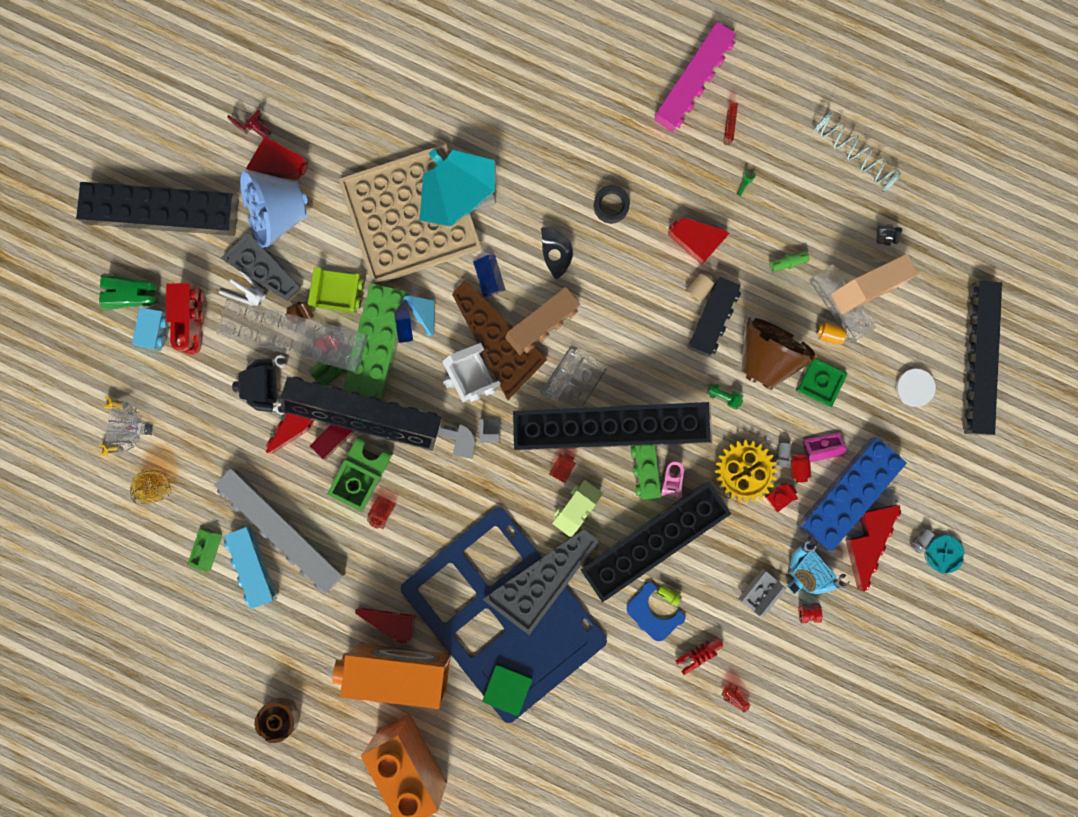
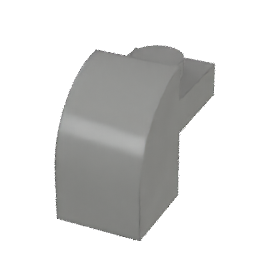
M444 425V429L439 428L438 436L456 440L453 455L473 459L476 441L473 433L467 427L459 425L458 432L455 431V427Z

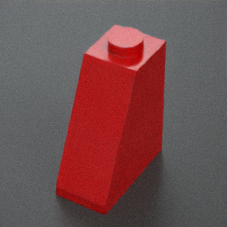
M264 136L248 163L246 170L279 178L299 179L301 175L303 176L306 173L308 162L304 157Z
M683 217L679 222L675 220L669 227L671 231L668 236L702 265L730 233Z

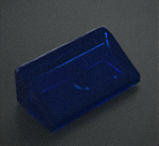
M486 255L473 261L483 297L505 291L495 255Z
M403 300L394 313L399 343L411 342L413 340L408 302Z

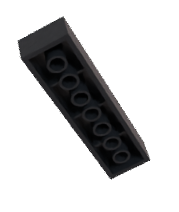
M80 182L76 219L86 225L235 236L239 199L233 193Z
M287 376L280 397L281 411L284 413L433 451L442 417L434 412H421L415 407H402L396 402H383L377 397H364L357 392H345L338 387H326L319 382H307L296 376Z
M706 481L579 569L603 603L732 513L710 481Z

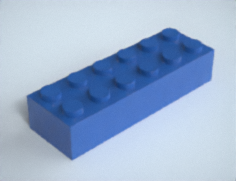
M878 437L870 438L797 525L825 550L833 551L907 462Z

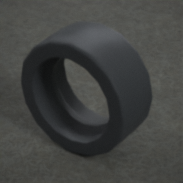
M605 186L595 196L594 212L598 219L604 223H618L627 215L630 200L626 191L619 186ZM608 194L619 196L623 203L622 210L612 216L605 214L600 205L604 196Z

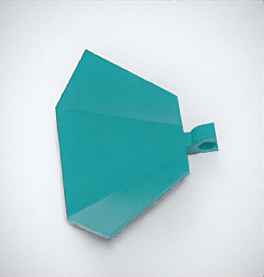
M435 149L430 151L428 154L438 166L423 173L419 220L451 227L462 217L469 215L481 205V202L496 191V161L452 150L444 160L439 151Z

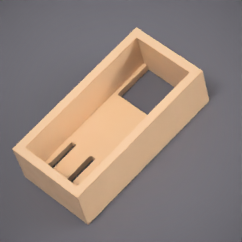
M908 254L855 278L833 292L831 296L841 314H844L897 288L919 273Z

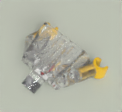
M105 396V399L109 400V404L102 406L109 409L106 443L98 445V447L104 448V453L99 454L100 456L128 451L135 447L136 442H139L140 435H152L153 424L141 423L142 415L139 414L137 408L126 401Z

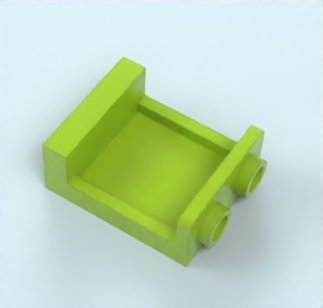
M314 267L308 305L312 308L357 314V309L361 308L362 299L359 298L360 290L363 291L364 279H362L359 273L354 275L325 271L322 268Z

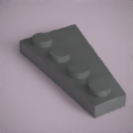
M249 233L220 258L286 301L301 289Z

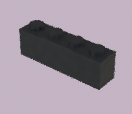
M719 277L716 280L687 349L706 357L716 353L719 346L716 342L719 336L722 337L726 330L724 324L726 319L730 320L734 309L731 307L734 302L737 303L739 300L741 285L723 277Z

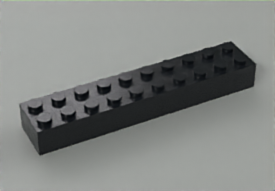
M695 402L513 411L514 450L712 443L711 403Z

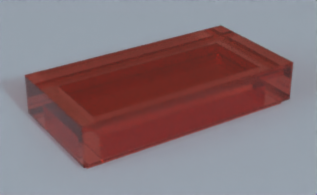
M731 102L727 109L723 144L728 146L734 140L738 103Z

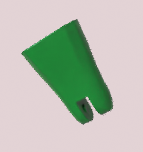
M103 273L101 275L100 289L106 291H100L99 305L102 310L157 304L156 297L145 296V291H158L156 283Z

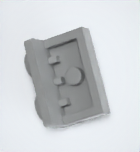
M761 569L738 599L763 618L778 598L782 596L786 587L767 571Z

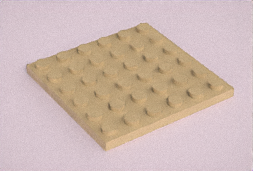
M446 144L338 179L372 284L378 285L482 250L470 214L462 217L451 227L419 220L423 173L438 166L428 153L435 149L439 151L445 160L449 156Z

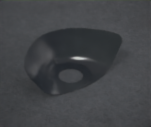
M542 227L543 257L553 277L559 279L571 264L573 248L568 238L562 233L548 227ZM556 249L560 252L559 260H550L549 252Z

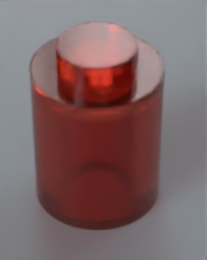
M564 453L563 456L559 454L549 475L566 484L576 465L573 461L574 457L567 453Z

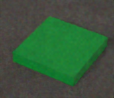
M816 358L808 364L796 392L832 408L848 373Z
M496 664L482 702L519 716L533 678Z

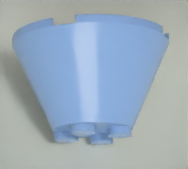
M245 170L241 173L240 186L244 207L248 206L250 218H247L256 241L262 248L270 246L301 220L307 218V211L304 204H307V197L304 192L301 193L297 180L292 181L251 170Z

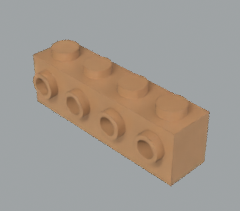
M565 287L508 331L505 338L519 355L523 352L527 354L535 347L534 344L540 340L542 342L549 337L551 330L555 329L556 331L563 326V321L566 318L572 319L578 313L577 309L580 303Z

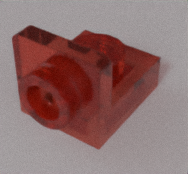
M378 496L367 515V522L374 528L384 529L396 504Z

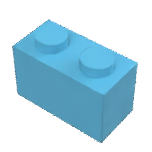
M139 307L132 345L161 351L166 341L164 336L165 330L169 326V323L166 322V313Z

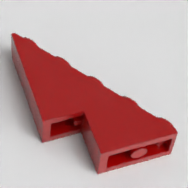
M890 505L866 511L860 518L864 535L845 539L857 590L864 592L869 589L871 585L870 578L879 566V557L886 550L885 543L893 534V524L901 515L900 505Z

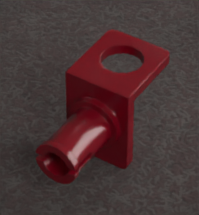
M260 110L253 114L245 126H242L230 115L227 116L228 120L246 135L250 130L255 131L262 138L264 136L268 138L267 134L270 136L272 133L271 129L259 121L262 116Z

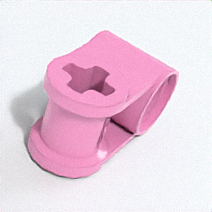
M671 461L666 464L660 489L661 496L669 495L680 499L684 468L679 462ZM672 465H677L679 468V472L676 475H671L669 472Z

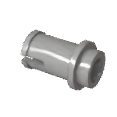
M779 443L778 458L775 460L778 467L788 468V465L791 464L789 461L791 444Z
M923 528L916 541L911 543V549L922 554V552L926 551L925 548L932 537H934V534Z

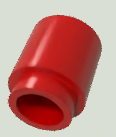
M808 455L792 456V479H796V483L808 482V478H812L811 463L808 460Z

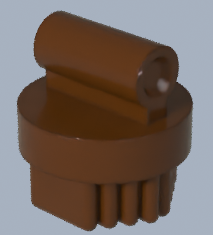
M306 301L294 303L292 306L287 307L286 316L292 324H302L314 317Z

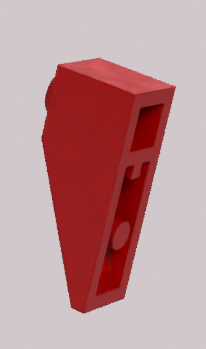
M361 607L355 609V614L388 637L396 639L395 642L407 643V641L412 640L416 615Z

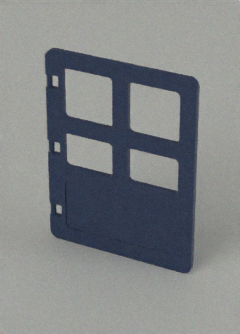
M495 508L401 585V593L483 696L496 664L533 678L519 716L493 707L504 722L512 723L605 647L607 638L566 586L530 635L482 600L542 558L502 508ZM509 525L517 533L512 538L505 530ZM496 526L521 555L522 561L490 586L487 585L467 560L463 552ZM452 563L477 593V598L449 621L443 622L418 589L447 564ZM488 608L505 628V632L475 657H471L455 638V633L481 611ZM584 619L592 626L588 631L580 623Z

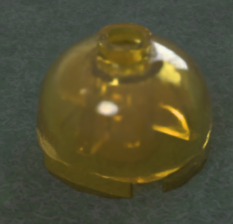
M151 468L141 470L140 473L132 478L130 484L132 501L140 500L141 504L161 501L164 499L163 495L168 493L169 496L172 492L167 476L163 472Z

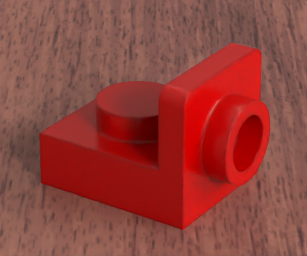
M782 483L765 496L776 512L781 511L792 501L798 499L796 489L787 483Z

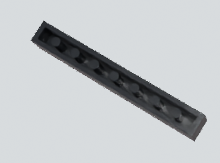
M977 281L969 289L971 305L968 308L970 323L967 327L969 342L966 346L968 361L965 365L967 380L964 385L966 399L963 404L965 418L962 426L965 430L964 434L991 436L995 435L1002 282Z

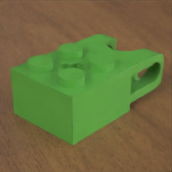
M359 436L344 460L327 495L364 512L392 457V451L384 450L378 459L373 461L367 460L363 454L366 440L364 437ZM358 481L359 489H355L354 492L351 491L350 483Z

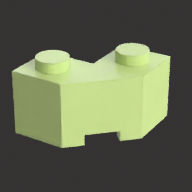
M586 480L581 485H575L570 492L573 496L564 508L560 506L554 514L556 519L552 524L569 537H572L578 530L584 519L603 495L601 491Z

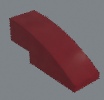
M330 425L310 447L323 460H326L355 431Z

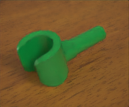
M749 169L745 171L742 177V185L736 194L741 197L746 186L752 183L756 177V173H754L752 178L747 176Z

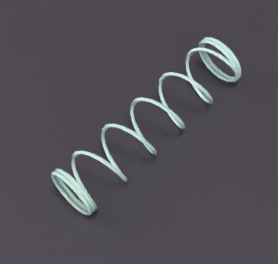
M829 112L816 126L814 131L817 132L824 125L820 137H825L843 125V128L837 140L835 141L834 149L841 147L854 137H857L853 147L851 148L848 154L847 160H852L865 150L871 148L867 158L865 159L861 167V172L868 170L878 162L884 160V163L880 171L878 172L874 180V183H879L892 173L897 172L882 189L884 191L888 190L902 173H900L899 170H894L876 182L879 174L881 173L885 165L886 159L882 158L873 163L872 165H870L869 167H867L866 169L862 170L872 152V147L870 146L865 148L864 150H862L861 152H859L858 154L849 159L850 154L858 141L859 135H854L841 145L835 147L845 128V123L838 125L830 132L822 136V133L830 117L832 116V113Z

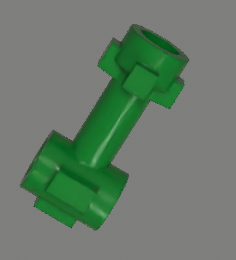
M710 384L706 393L710 395V398L714 399L717 396L728 401L727 406L735 410L741 407L743 403L742 394L735 391L729 394L720 390V385Z

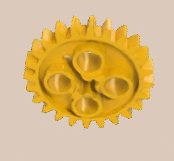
M743 440L742 446L739 441L735 442V447L729 444V451L722 449L724 456H717L721 462L715 463L719 469L714 470V473L719 474V477L715 478V480H721L718 488L725 487L723 494L730 492L729 498L733 499L736 496L737 502H740L743 497L744 503H748L749 497L752 502L756 501V496L762 499V492L769 494L767 487H774L771 480H777L776 477L772 476V473L778 472V470L772 469V466L777 464L776 462H770L773 455H766L769 449L761 450L762 444H758L755 447V441H751L748 445L747 440ZM747 453L753 456V461L750 464L745 461ZM757 462H760L759 466L747 472L748 475H741L734 481H731L733 476L744 471L743 467L750 468ZM730 463L736 465V472H729L728 465ZM758 469L763 473V477L760 480L755 478V471ZM741 479L746 481V488L744 490L738 487V482Z

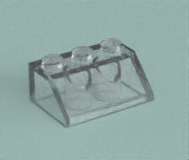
M571 345L540 393L563 409L582 408L607 369L587 352Z

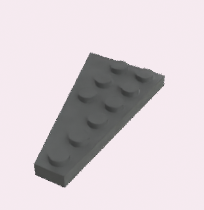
M581 530L482 600L530 635L598 544L599 540L586 530Z

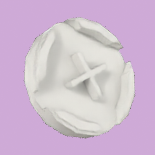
M922 369L905 371L896 382V393L899 395L900 400L908 406L919 407L925 405L932 400L935 394L936 385L933 377Z

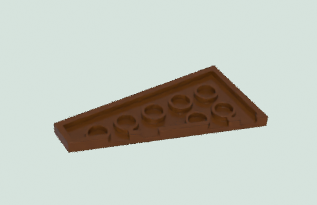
M464 281L453 292L452 296L478 344H482L484 348L482 353L496 380L500 382V387L507 401H509L547 361V358L535 347L529 353L523 352L519 355L505 338L507 332L513 326Z

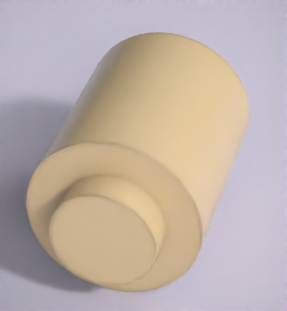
M707 273L699 274L685 293L695 302L701 303L715 285L713 283L714 279Z

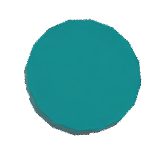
M937 535L930 540L925 548V560L934 571L952 573L958 570L964 562V548L955 537Z

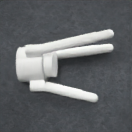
M244 273L242 275L254 288L247 289L234 279H230V282L246 292V298L248 299L219 290L220 294L246 303L251 307H259L266 298L265 290Z

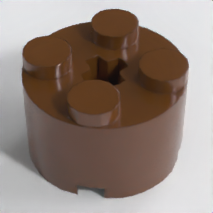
M276 698L269 701L259 710L255 717L254 726L257 734L269 743L284 741L298 726V709L295 703L288 699Z

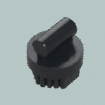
M886 224V226L879 225L876 237L877 244H884V246H891V243L899 244L902 228H893L891 224Z

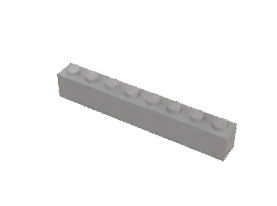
M230 468L214 485L218 489L217 493L224 499L228 498L232 502L230 505L236 511H241L245 515L244 519L249 524H255L259 528V534L266 539L269 538L273 542L272 546L277 551H282L286 554L287 561L292 565L296 564L301 569L300 573L305 578H310L318 591L329 592L345 575L237 469Z

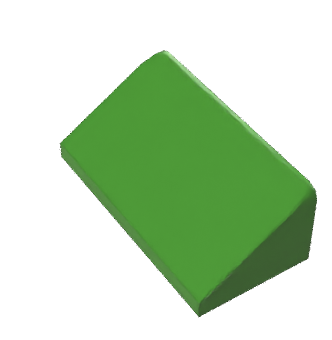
M339 349L334 354L325 357L309 371L317 382L326 386L348 369L350 360Z
M199 528L187 565L201 571H210L222 535Z

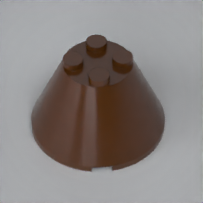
M748 317L746 320L742 371L747 374L746 378L751 382L756 383L758 381L765 388L773 390L781 382L813 362L817 354L804 341L801 344L792 339L794 337L793 334L775 324L759 318H755L752 321L751 317Z

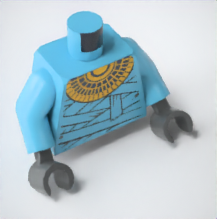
M811 537L806 538L805 545H801L792 553L788 572L794 580L787 585V588L794 595L802 588L810 594H820L833 591L839 587H848L850 581L846 583L841 581V579L846 577V574H841L838 580L835 579L837 576L815 553L817 542L814 545L808 544L811 541Z

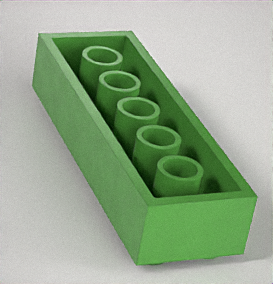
M370 283L343 391L349 393L357 392L364 397H377L381 401L384 400L408 307V302L404 301V296H410L408 292Z

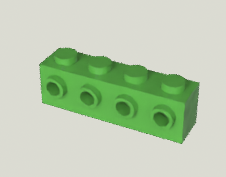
M655 445L630 446L631 457H635L633 474L634 477H637L638 482L635 485L636 496H639L641 500L661 498Z

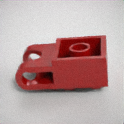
M166 283V322L170 324L171 346L178 351L194 355L200 352L202 346V322H204L202 303H204V293L191 283ZM192 341H194L195 347L189 350L192 346Z

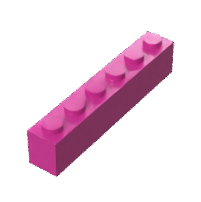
M719 22L715 24L656 113L654 121L671 132L676 127L680 128L685 121L683 116L686 112H691L695 106L693 101L696 97L700 98L705 90L704 84L706 81L711 82L716 73L714 69L716 66L720 67L726 58L724 54L726 51L730 52L736 43L734 41L735 32Z

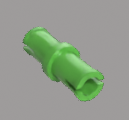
M804 250L793 255L786 254L785 257L769 261L770 268L773 267L771 271L774 273L785 268L792 269L795 265L809 262V255L805 256L808 252Z

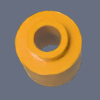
M824 321L823 324H819L816 335H819V340L837 345L838 343L843 344L847 330L843 329V326Z

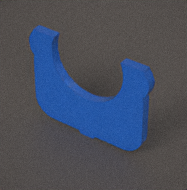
M650 581L643 585L642 590L628 603L626 609L627 613L641 630H644L653 640L663 641L678 625L685 622L686 617L679 610L669 619H658L653 616L648 607V600L650 595L658 588Z

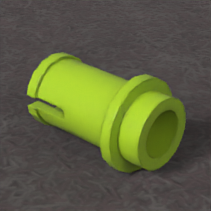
M664 584L659 587L656 595L670 602L671 606H677L682 599L679 592H674Z

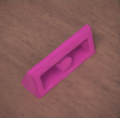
M841 432L803 440L805 453L808 455L810 462L842 456L846 453L847 447Z

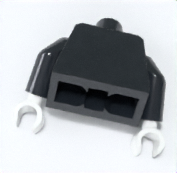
M282 355L277 356L274 360L272 358L254 360L246 367V370L239 373V381H234L232 384L233 391L235 393L239 392V398L246 400L247 405L256 411H276L280 415L285 414L279 411L281 403L273 405V403H277L276 367L273 365H276L278 368L286 367V364H278L280 359H285Z

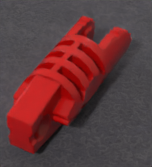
M720 638L711 643L708 640L679 657L675 662L678 665L691 658L693 663L681 671L683 675H686L718 655L716 652L723 648L724 645Z

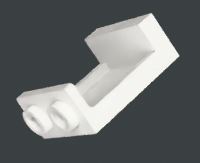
M481 343L451 354L442 361L462 402L470 400L472 403L480 399L484 393L488 396L496 392L495 388L500 385L499 381L493 382L479 355L484 350Z

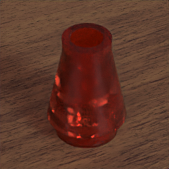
M729 684L723 689L721 695L724 697V701L738 708L743 713L750 708L751 704L746 700L738 686Z

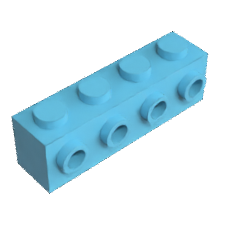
M245 527L224 535L226 539L224 540V545L227 551L231 553V564L237 570L239 586L244 589L246 605L253 609L276 600L277 596L252 527Z

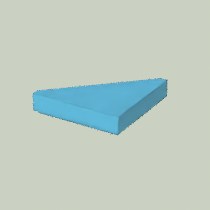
M404 296V301L409 303L413 315L419 324L421 323L425 328L426 335L433 336L434 300Z

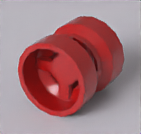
M813 603L811 606L799 604L798 615L800 623L804 624L809 621L821 623L823 614L820 603Z

